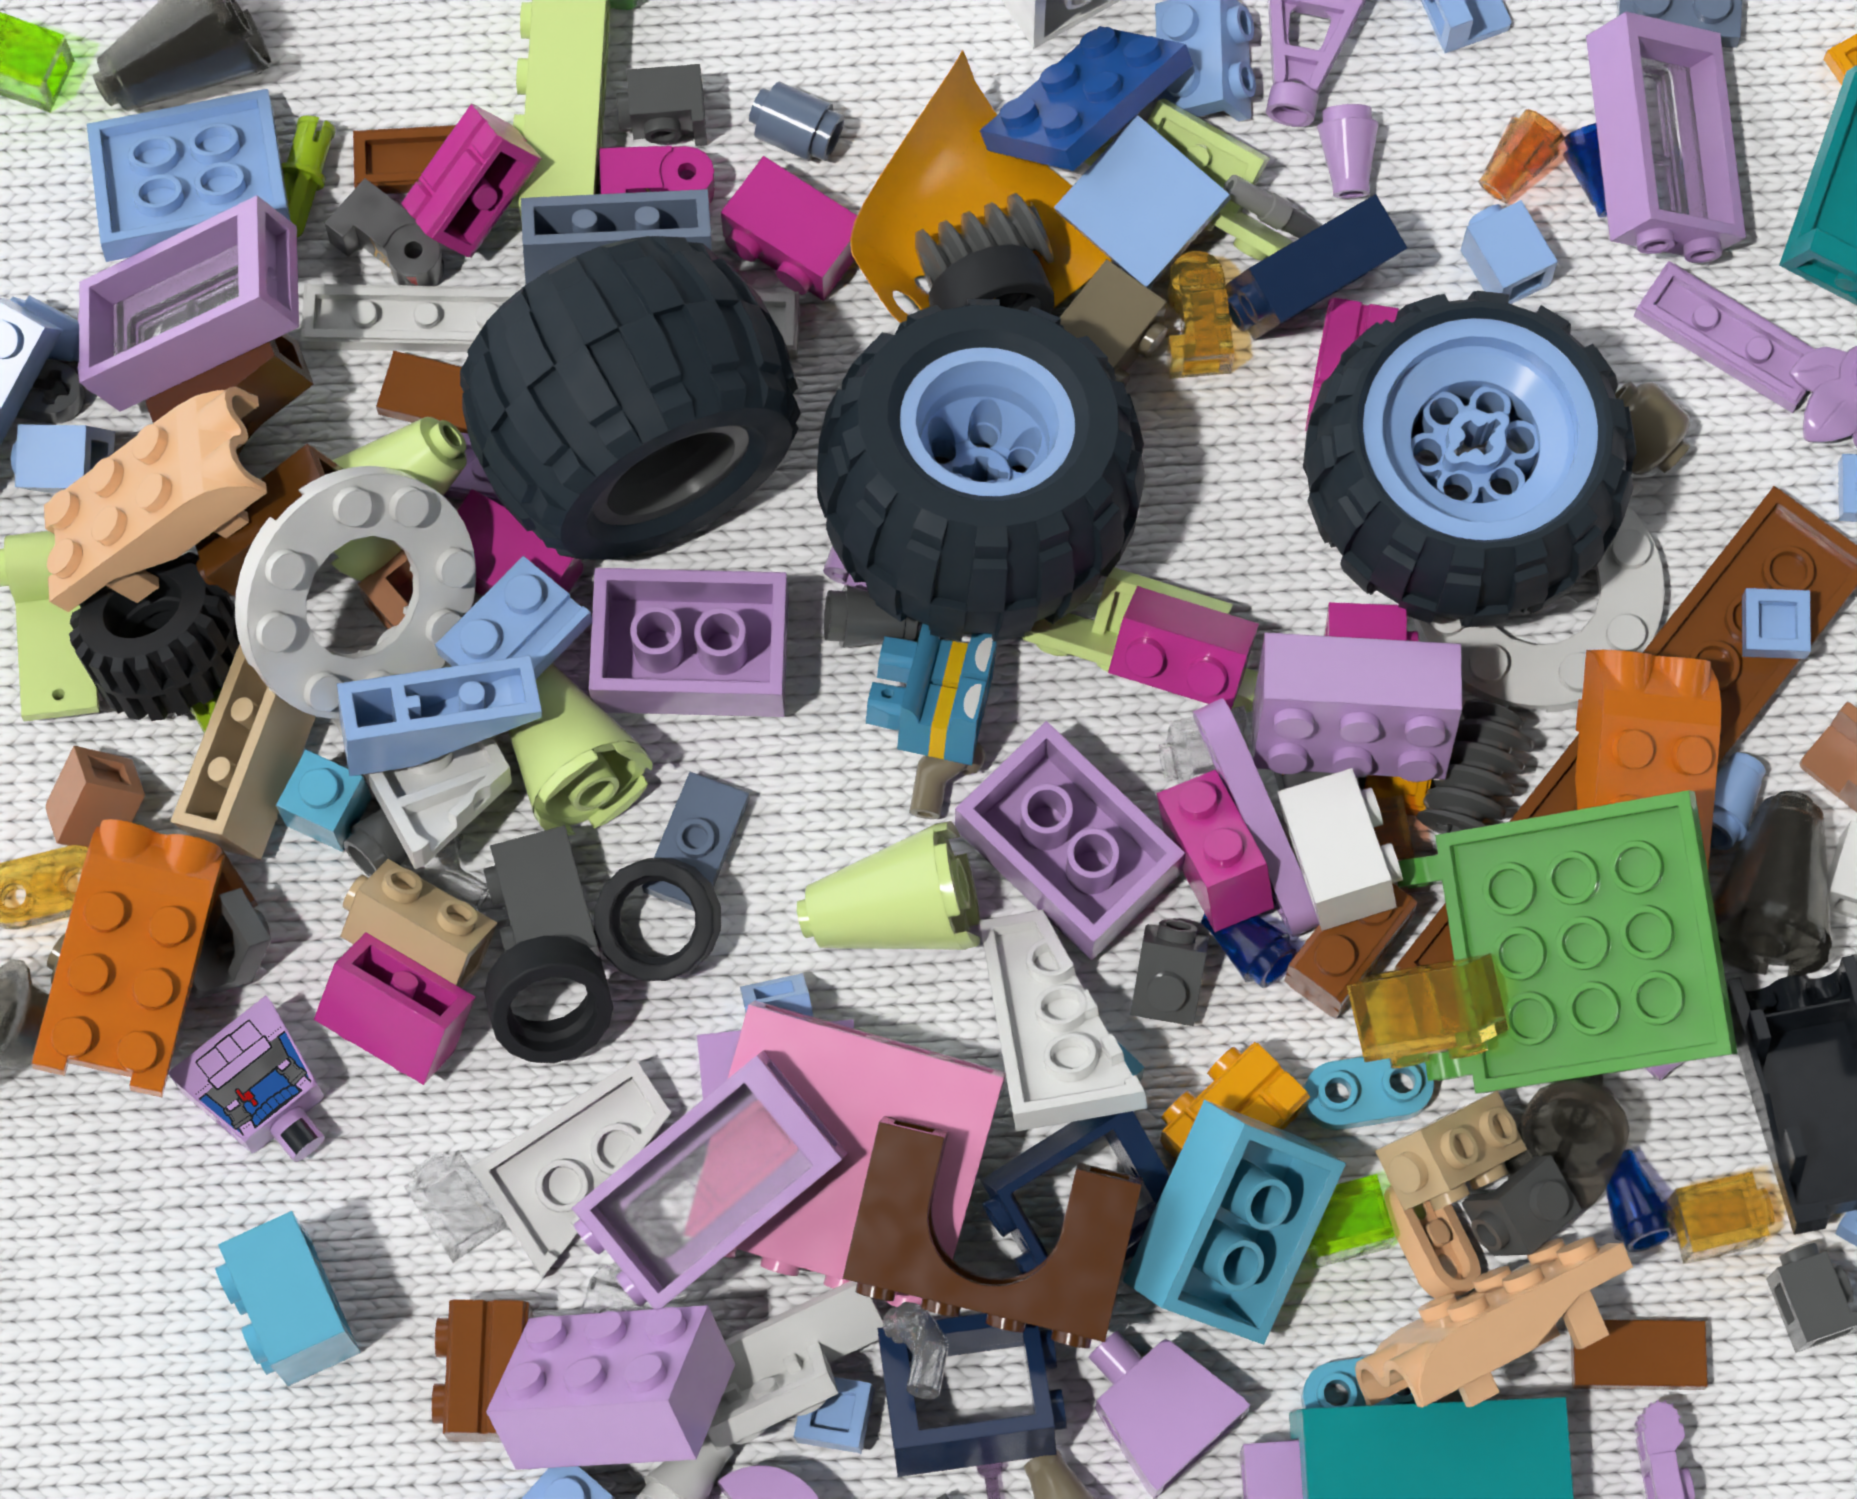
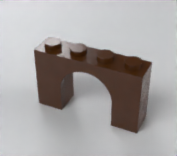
M286 333L150 397L145 402L154 423L174 407L194 396L216 390H227L229 387H238L258 396L259 406L240 419L247 429L249 440L263 423L314 385L298 341ZM307 443L260 480L266 483L267 493L244 509V511L248 512L249 523L227 539L212 532L195 545L200 558L196 562V567L203 580L208 585H218L236 597L239 575L252 542L268 518L271 517L277 520L291 504L302 496L299 489L326 474L342 470L343 468ZM245 444L236 450L238 456L240 455Z
M884 1116L878 1124L842 1279L857 1282L855 1292L874 1299L894 1301L896 1292L922 1298L920 1307L936 1314L959 1317L961 1308L986 1313V1324L1007 1331L1023 1333L1025 1332L1026 1324L1052 1329L1051 1339L1053 1341L1073 1347L1090 1348L1092 1339L1105 1342L1143 1178L1078 1162L1061 1235L1049 1256L1035 1268L1017 1276L1007 1278L985 1277L970 1272L957 1264L942 1247L933 1225V1197L949 1131Z

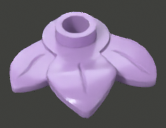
M1826 346L1807 352L1789 372L1790 377L1798 385L1812 392L1804 412L1803 438L1807 442H1831L1851 435L1857 448V346L1849 349L1847 352Z

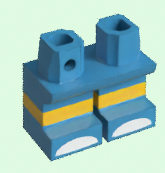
M923 623L918 642L884 636L878 662L877 678L907 683L904 688L872 682L867 702L866 724L899 731L898 750L972 766L993 680L997 641H993L991 634H972L970 644L942 640L938 636L930 635L929 625Z

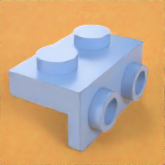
M1166 0L1155 3L1156 38L1186 44L1193 65L1157 96V101L1166 99L1196 117L1225 111L1238 122L1251 119V97L1255 94L1256 82L1250 67L1249 41L1254 36V24L1247 7L1237 0Z

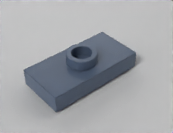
M689 772L654 858H674L694 866L714 888L749 803V793ZM649 881L642 885L644 893L694 911L689 897L679 887L665 881Z

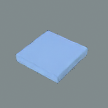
M1136 115L1055 205L1054 209L1123 271L1148 289H1151L1230 201L1231 197L1230 194L1140 116Z

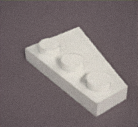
M636 1059L471 1167L472 1172L542 1278L578 1234L574 1223L580 1218L571 1208L644 1149L671 1115L669 1108Z

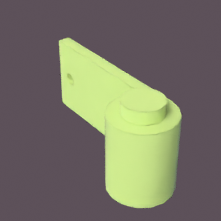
M48 530L6 535L4 538V548L0 549V587L9 586L16 606L21 717L24 722L100 712L99 691L70 642L69 633L73 631L70 625L72 612L81 607L78 605L70 612H67L49 602L48 577L52 573L47 569V560L52 548L55 546V534Z

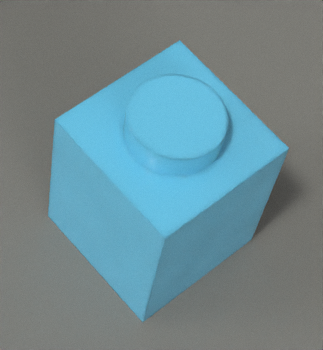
M305 749L276 807L287 827L343 852L345 849L344 841L352 835L351 826L360 821L372 796L363 775L349 776L347 768Z

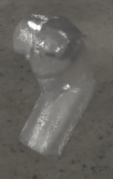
M903 1302L899 1307L890 1308L885 1313L883 1330L886 1336L892 1337L895 1343H905L913 1354L907 1392L921 1399L938 1398L949 1349L948 1339L930 1313L922 1309L921 1305L914 1302Z

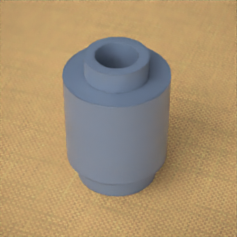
M780 81L776 82L770 91L765 88L759 91L749 114V122L756 125L754 132L756 139L807 161H810L813 157L823 161L828 160L838 143L845 121L844 115L833 111V104Z

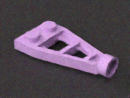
M1268 0L1273 85L1269 93L1266 114L1270 119L1292 127H1304L1313 123L1319 99L1318 94L1367 0ZM1292 12L1330 19V26L1323 45L1319 50L1290 45L1288 35L1290 14Z

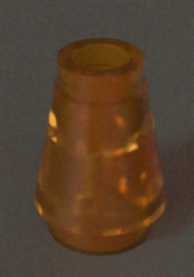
M1525 109L1519 118L1511 117L1484 170L1485 173L1478 180L1479 185L1495 199L1508 203L1513 195H1516L1560 155L1558 147L1565 139L1563 133L1551 121L1531 109Z

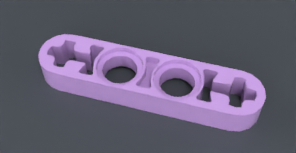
M1221 698L1193 711L1195 723L1213 765L1267 862L1273 902L1291 937H1295L1317 927L1319 922L1301 869L1226 701Z

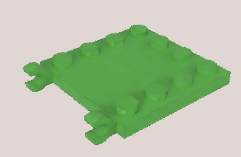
M1687 790L1435 835L1437 855L1398 861L1403 877L1402 881L1397 882L1399 888L1408 887V889L1443 883L1468 1044L1466 1049L1424 1055L1428 1081H1442L1472 1075L1475 1094H1482L1497 1090L1502 1091L1737 1054L1695 791Z

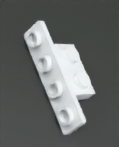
M849 1281L724 1340L735 1362V1366L707 1432L717 1451L733 1443L745 1444L753 1441L767 1427L793 1415L802 1416L812 1413L820 1408L828 1398L838 1394L830 1362L879 1340L877 1328L886 1327L873 1299L855 1292L857 1282Z

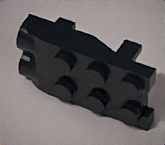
M1854 955L1842 957L1838 969L1825 977L1805 979L1799 975L1787 976L1756 991H1745L1741 977L1728 979L1727 992L1738 1054L1794 1235L1826 1229L1828 1219L1833 1214L1857 1210V962Z

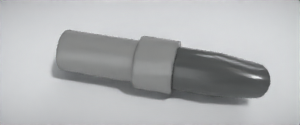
M1232 175L1224 185L1223 189L1230 194L1232 202L1256 214L1260 221L1276 230L1282 229L1297 238H1301L1320 227L1311 217L1294 208L1290 201L1276 193L1269 194L1237 175Z

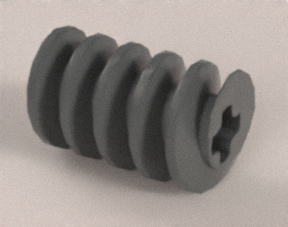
M1017 193L1009 195L1007 198V215L995 203L986 204L984 206L983 225L974 214L968 211L961 215L960 234L947 220L938 224L937 243L924 229L915 233L917 257L930 290L936 278L951 264L972 252L990 246L1014 244L1028 247L1032 252L1037 250L1048 264L1054 262V255L1048 236L1032 202L1028 206Z
M1472 699L1465 701L1462 707L1464 719L1459 721L1446 778L1433 779L1436 787L1428 789L1423 799L1427 810L1418 812L1416 816L1423 825L1439 834L1487 826L1482 822L1484 817L1495 820H1502L1504 818L1506 810L1493 801L1492 797L1493 795L1502 797L1513 796L1516 788L1501 776L1503 772L1521 775L1525 765L1514 757L1511 752L1512 750L1531 752L1535 744L1531 738L1520 732L1525 724L1522 718L1508 708L1486 700Z

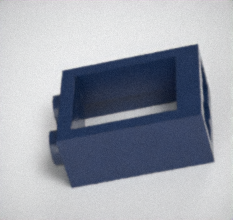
M1375 194L1251 266L1223 286L1228 295V298L1224 300L1225 308L1236 327L1242 332L1248 329L1253 340L1375 270L1408 248L1378 196Z
M1133 1111L1071 1122L980 1179L990 1197L989 1200L982 1203L988 1218L1002 1237L1011 1233L1022 1252L1021 1255L1014 1258L1021 1274L1038 1266L1049 1255L1013 1192L1103 1135L1106 1137L1125 1173L1143 1178L1139 1197L1144 1207L1135 1212L1124 1262L1134 1256L1170 1175Z
M986 1313L877 1328L897 1477L1056 1455L1055 1430L1067 1429L1062 1389L1049 1390L1046 1370L1057 1368L1055 1344L1051 1339L1052 1329L1039 1330V1326L1026 1324L1025 1332L1023 1333L1007 1331L986 1324ZM1023 1346L1034 1414L919 1430L909 1362Z

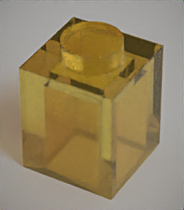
M1752 1172L1677 1188L1666 1201L1683 1264L1760 1247L1770 1236L1768 1227L1774 1226L1775 1223L1770 1196L1765 1187L1757 1189Z

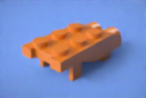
M1586 650L1582 699H1578L1576 731L1579 732L1575 772L1577 810L1687 790L1695 791L1707 869L1709 870L1721 732V697L1718 680L1712 669V662L1694 658L1655 656L1633 651Z
M103 820L100 827H96L80 875L31 1063L33 1069L65 1076L69 1063L131 1077L130 1091L163 1098L178 1034L195 979L226 856L222 855V849L218 845L189 835L160 834L145 826L122 820Z

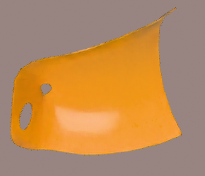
M964 50L961 51L949 73L877 179L857 215L850 237L851 253L856 263L887 310L900 323L907 321L908 314L895 302L893 291H899L907 295L920 310L930 307L929 295L919 288L914 281L916 277L924 276L915 249V233L924 229L937 243L938 224L947 220L960 234L961 215L968 211L974 214L983 225L984 206L993 202L1007 215V198L1014 193H1017L1028 206H1030V202L1033 203L1048 236L1054 255V262L1048 264L1037 250L1033 251V253L1039 258L1053 289L1054 308L1090 280L1106 259L1110 262L1112 261L1055 211V205L1072 188V185L1046 164L987 150L980 130L994 119L997 114L976 83Z

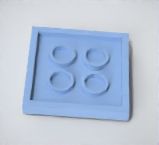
M268 89L87 124L100 244L106 262L129 258L256 195L291 221L273 107Z

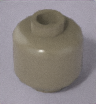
M1630 381L1615 393L1616 399H1623L1624 407L1629 406L1637 451L1633 461L1632 473L1645 474L1656 466L1663 473H1666L1680 461L1690 448V445L1683 439L1690 427V416L1654 382H1646L1636 387Z

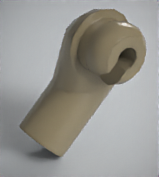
M977 742L972 766L925 755L921 757L917 765L909 813L919 818L939 819L941 817L946 782L959 772L964 775L977 773L985 761L983 746Z

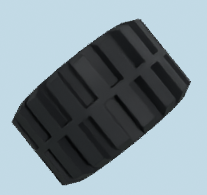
M188 552L177 559L144 569L159 578V588L138 603L104 586L79 604L80 609L72 612L70 625L73 631L69 633L70 642L101 696L107 701L110 708L118 714L124 711L128 718L141 720L148 714L151 721L165 720L170 713L175 712L177 716L191 712L190 707L199 702L203 705L215 697L213 692L219 687H223L240 644L235 623V605L227 591L218 585H208L203 580L196 567V562L200 559L199 555Z

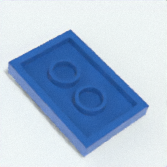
M1099 26L1097 29L1086 33L1081 38L1080 44L1058 63L1046 68L1041 73L1040 78L1018 98L1007 102L1000 109L999 114L980 130L987 150L1074 171L1193 65L1187 45L1153 36Z

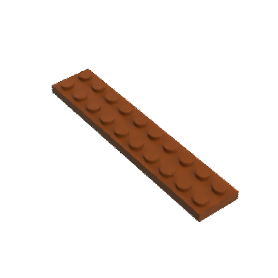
M1773 486L1643 651V653L1655 656L1694 658L1712 662V669L1718 680L1721 697V732L1718 766L1801 660L1742 657V595L1745 589L1810 590L1812 646L1857 588V545L1775 486ZM1579 734L1509 822L1577 810L1575 772ZM1445 902L1397 963L1394 972L1464 1024Z

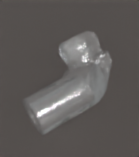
M460 832L423 866L425 880L456 899L470 904L475 910L479 911L489 895L487 883L461 869L458 850L461 847L460 842L463 840V835Z

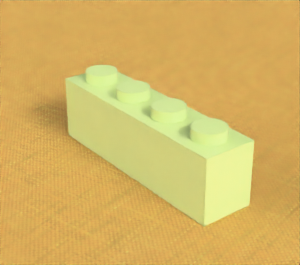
M532 0V2L521 3L520 35L521 39H529L528 58H518L517 94L526 95L525 114H514L513 126L518 129L542 160L509 205L510 208H519L520 216L521 198L600 194V148L603 146L611 16L610 0Z

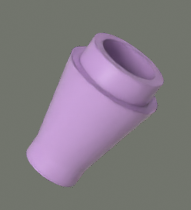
M1342 104L1328 107L1322 111L1323 122L1317 126L1332 181L1333 196L1342 199L1367 196L1370 194L1369 179L1378 122L1372 119V109L1367 105Z

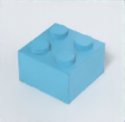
M293 1211L218 1244L226 1263L215 1268L217 1276L229 1302L235 1304L239 1314L244 1315L248 1313L251 1324L242 1327L241 1331L256 1364H261L266 1375L276 1372L285 1384L290 1386L361 1353L312 1240Z

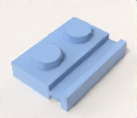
M522 556L435 644L438 655L451 666L531 655L535 679H537L592 623V615L586 607H581L570 598L568 592L526 557Z

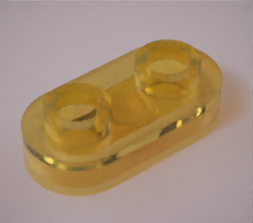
M71 845L0 863V927L17 930L70 917L76 892L68 890V882L73 876L81 874L88 848L80 845ZM19 889L26 892L25 900L20 906L15 908L5 906V899L11 891Z

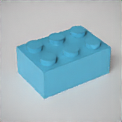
M1204 1099L1122 1281L1165 1310L1264 1345L1346 1163L1305 1138Z

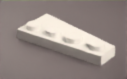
M1043 909L980 920V929L1016 1132L1147 1109L1144 1088L1137 1076H1133L1126 1065L1122 1049L1113 1033H1108L1099 1017L1095 1001L1088 989L1084 990L1077 978L1074 964Z

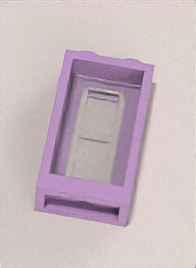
M1624 12L1586 36L1610 241L1636 246L1639 252L1646 254L1667 252L1682 255L1686 261L1691 263H1704L1716 260L1722 255L1724 249L1746 238L1720 33Z
M256 195L80 281L78 313L79 383L121 412L299 328L297 226Z
M763 1050L571 1209L580 1218L574 1223V1227L583 1241L596 1254L600 1255L606 1250L622 1270L616 1275V1278L624 1291L636 1304L643 1306L648 1302L653 1309H661L846 1156L847 1152Z

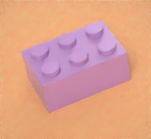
M595 568L589 672L591 700L606 713L784 717L789 607L787 573Z
M1265 633L1252 709V759L1256 768L1271 769L1280 774H1295L1301 771L1338 773L1353 768L1356 778L1365 775L1393 776L1412 782L1445 779L1462 712L1461 644Z
M1047 721L955 808V826L959 834L1038 910L1043 909L1048 920L1091 961L1182 873L1185 852Z
M708 1305L620 1312L606 1311L602 1313L564 1316L548 1315L529 1318L486 1412L515 1470L696 1460L734 1369L735 1362Z

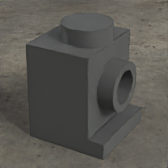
M700 64L626 70L628 92L616 93L620 130L632 129L633 140L646 139L648 142L655 144L671 143L680 139L681 136L694 135L695 146L707 145Z
M1812 1243L1779 1256L1782 1266L1777 1267L1766 1280L1795 1353L1857 1332V1311L1851 1313L1848 1303L1854 1300L1851 1283L1840 1264L1832 1265L1827 1250L1820 1253L1817 1244Z

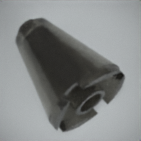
M160 0L97 57L100 71L93 74V79L100 94L109 106L112 107L119 103L124 110L129 112L261 74L262 71L270 67L271 58L248 9L242 11L236 0Z
M1782 791L1761 802L1712 898L1722 961L1728 965L1761 975L1767 974L1768 965L1789 966L1787 976H1803L1819 971L1829 961L1832 935L1824 813L1813 803L1809 796L1803 793Z

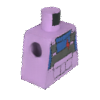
M266 995L169 1071L168 1075L179 1090L251 1153L259 1151L275 1138L290 1158L297 1162L310 1155L324 1141V1135L306 1114L323 1099L324 1095L276 1008Z

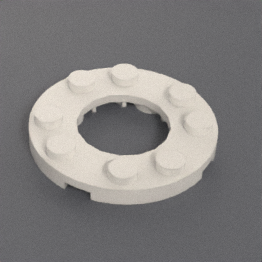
M359 466L342 469L326 474L299 489L302 496L291 504L277 520L269 517L250 546L239 575L235 600V623L240 646L248 664L254 667L262 681L274 694L302 712L317 717L340 719L337 683L442 668L446 661L438 655L435 644L472 608L476 585V563L470 535L463 520L450 502L435 489L407 473L387 467ZM376 536L394 541L404 550L410 563V571L413 574V594L409 606H405L403 609L405 617L399 625L386 630L377 641L376 646L369 650H358V652L352 654L326 650L316 642L307 623L306 598L314 574L332 552L351 540Z
M1498 478L1490 481V485L1496 493L1501 495L1512 493L1508 480ZM1461 488L1451 498L1462 501L1468 498V494L1464 488ZM1628 505L1616 537L1597 567L1594 568L1597 573L1600 594L1595 613L1580 632L1559 643L1533 645L1508 637L1494 625L1464 628V626H1461L1460 619L1434 616L1430 624L1415 618L1413 619L1422 642L1461 644L1462 689L1475 697L1500 704L1506 708L1513 706L1526 709H1546V713L1578 708V699H1582L1586 650H1622L1643 653L1654 639L1663 613L1665 597L1662 563L1651 534L1643 521Z

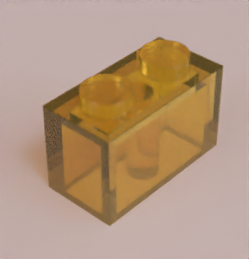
M1491 953L1375 973L1347 986L1364 1062L1389 1058L1392 1069L1404 1068L1430 1060L1428 1052L1443 1049L1448 1050L1450 1059L1469 1057L1488 1051L1486 1041L1509 1030Z

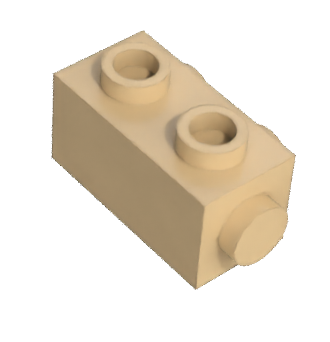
M387 859L369 878L362 874L350 887L343 901V908L348 910L349 913L340 937L354 944L367 932L462 989L480 969L497 922L475 910L470 904L456 899L420 878L415 872Z
M1497 1090L1434 1120L1375 1152L1404 1211L1428 1200L1434 1211L1468 1196L1470 1192L1465 1182L1469 1181L1472 1189L1476 1190L1509 1174L1504 1162L1527 1149L1517 1130L1513 1117L1508 1112Z

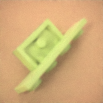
M1166 99L1157 101L1147 121L1153 129L1222 188H1224L1225 183L1232 175H1237L1256 185L1270 159ZM1110 138L1087 158L1084 163L1091 166L1114 139ZM1231 200L1204 228L1205 230L1213 231L1216 226L1236 237L1233 245L1244 254L1260 261L1293 242L1242 212L1243 207Z
M1114 567L1108 577H1106L1095 621L1068 613L1054 624L1041 619L1034 623L1031 631L1025 632V636H1022V639L1036 644L1045 653L1055 656L1073 655L1095 662L1102 670L1108 672L1124 614L1137 586L1226 614H1230L1233 604ZM1246 668L1231 711L1239 713L1252 711L1258 671Z

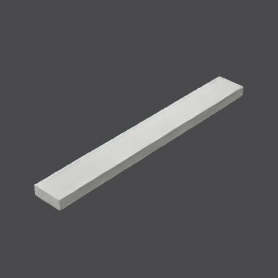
M304 284L300 342L303 349L467 352L486 321L522 287ZM756 291L783 336L789 357L798 358L799 292Z

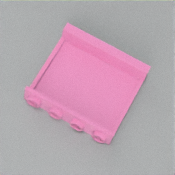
M756 1000L748 1004L728 1078L764 1050L846 1150L847 1154L839 1163L724 1257L735 1258L738 1249L762 1256L760 1266L773 1272L798 1276L800 1268L826 1275L823 1284L833 1289L849 1282V1280L842 1278L878 1124L884 1116L949 1131L933 1197L932 1218L939 1242L946 1253L954 1259L996 1106L1005 1082L1006 1072ZM758 1099L753 1101L711 1136L684 1234L693 1237L799 1150ZM896 1292L894 1301H887L890 1305L904 1310L925 1313V1310L920 1307L922 1298Z

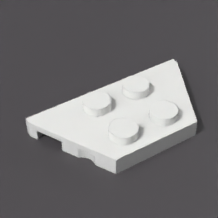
M333 719L342 735L340 719ZM493 737L414 767L363 774L415 869L426 865L512 784L510 766Z

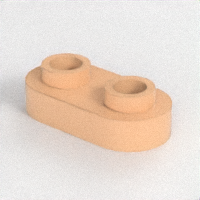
M1390 1185L1383 1196L1384 1213L1419 1285L1435 1299L1448 1294H1455L1458 1299L1474 1289L1472 1281L1481 1275L1480 1262L1452 1204L1434 1211L1428 1200L1404 1211L1393 1187Z

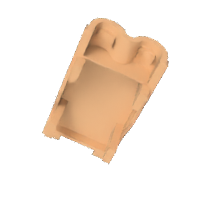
M229 387L227 390H216L194 396L174 407L153 424L144 427L136 437L112 455L101 459L93 469L65 490L57 492L44 505L45 529L55 534V546L52 548L47 560V569L52 573L48 577L49 602L70 612L101 588L107 586L138 603L159 588V578L144 569L177 559L212 532L227 539L249 523L248 512L244 511V509L265 495L267 488L265 482L250 474L241 465L238 459L240 456L237 455L236 450L248 441L247 429L240 419L259 406L258 396L238 387Z
M1586 1237L1568 1245H1565L1562 1238L1554 1239L1542 1244L1531 1255H1527L1529 1262L1513 1271L1510 1270L1509 1266H1503L1476 1277L1472 1281L1475 1290L1458 1299L1455 1294H1448L1425 1303L1418 1308L1421 1316L1420 1319L1397 1330L1381 1342L1373 1354L1356 1362V1378L1366 1406H1372L1409 1387L1417 1407H1425L1459 1389L1465 1406L1473 1407L1500 1393L1492 1376V1371L1560 1335L1556 1323L1561 1317L1576 1349H1583L1608 1336V1330L1590 1290L1633 1268L1624 1244L1607 1243L1598 1248L1593 1237Z

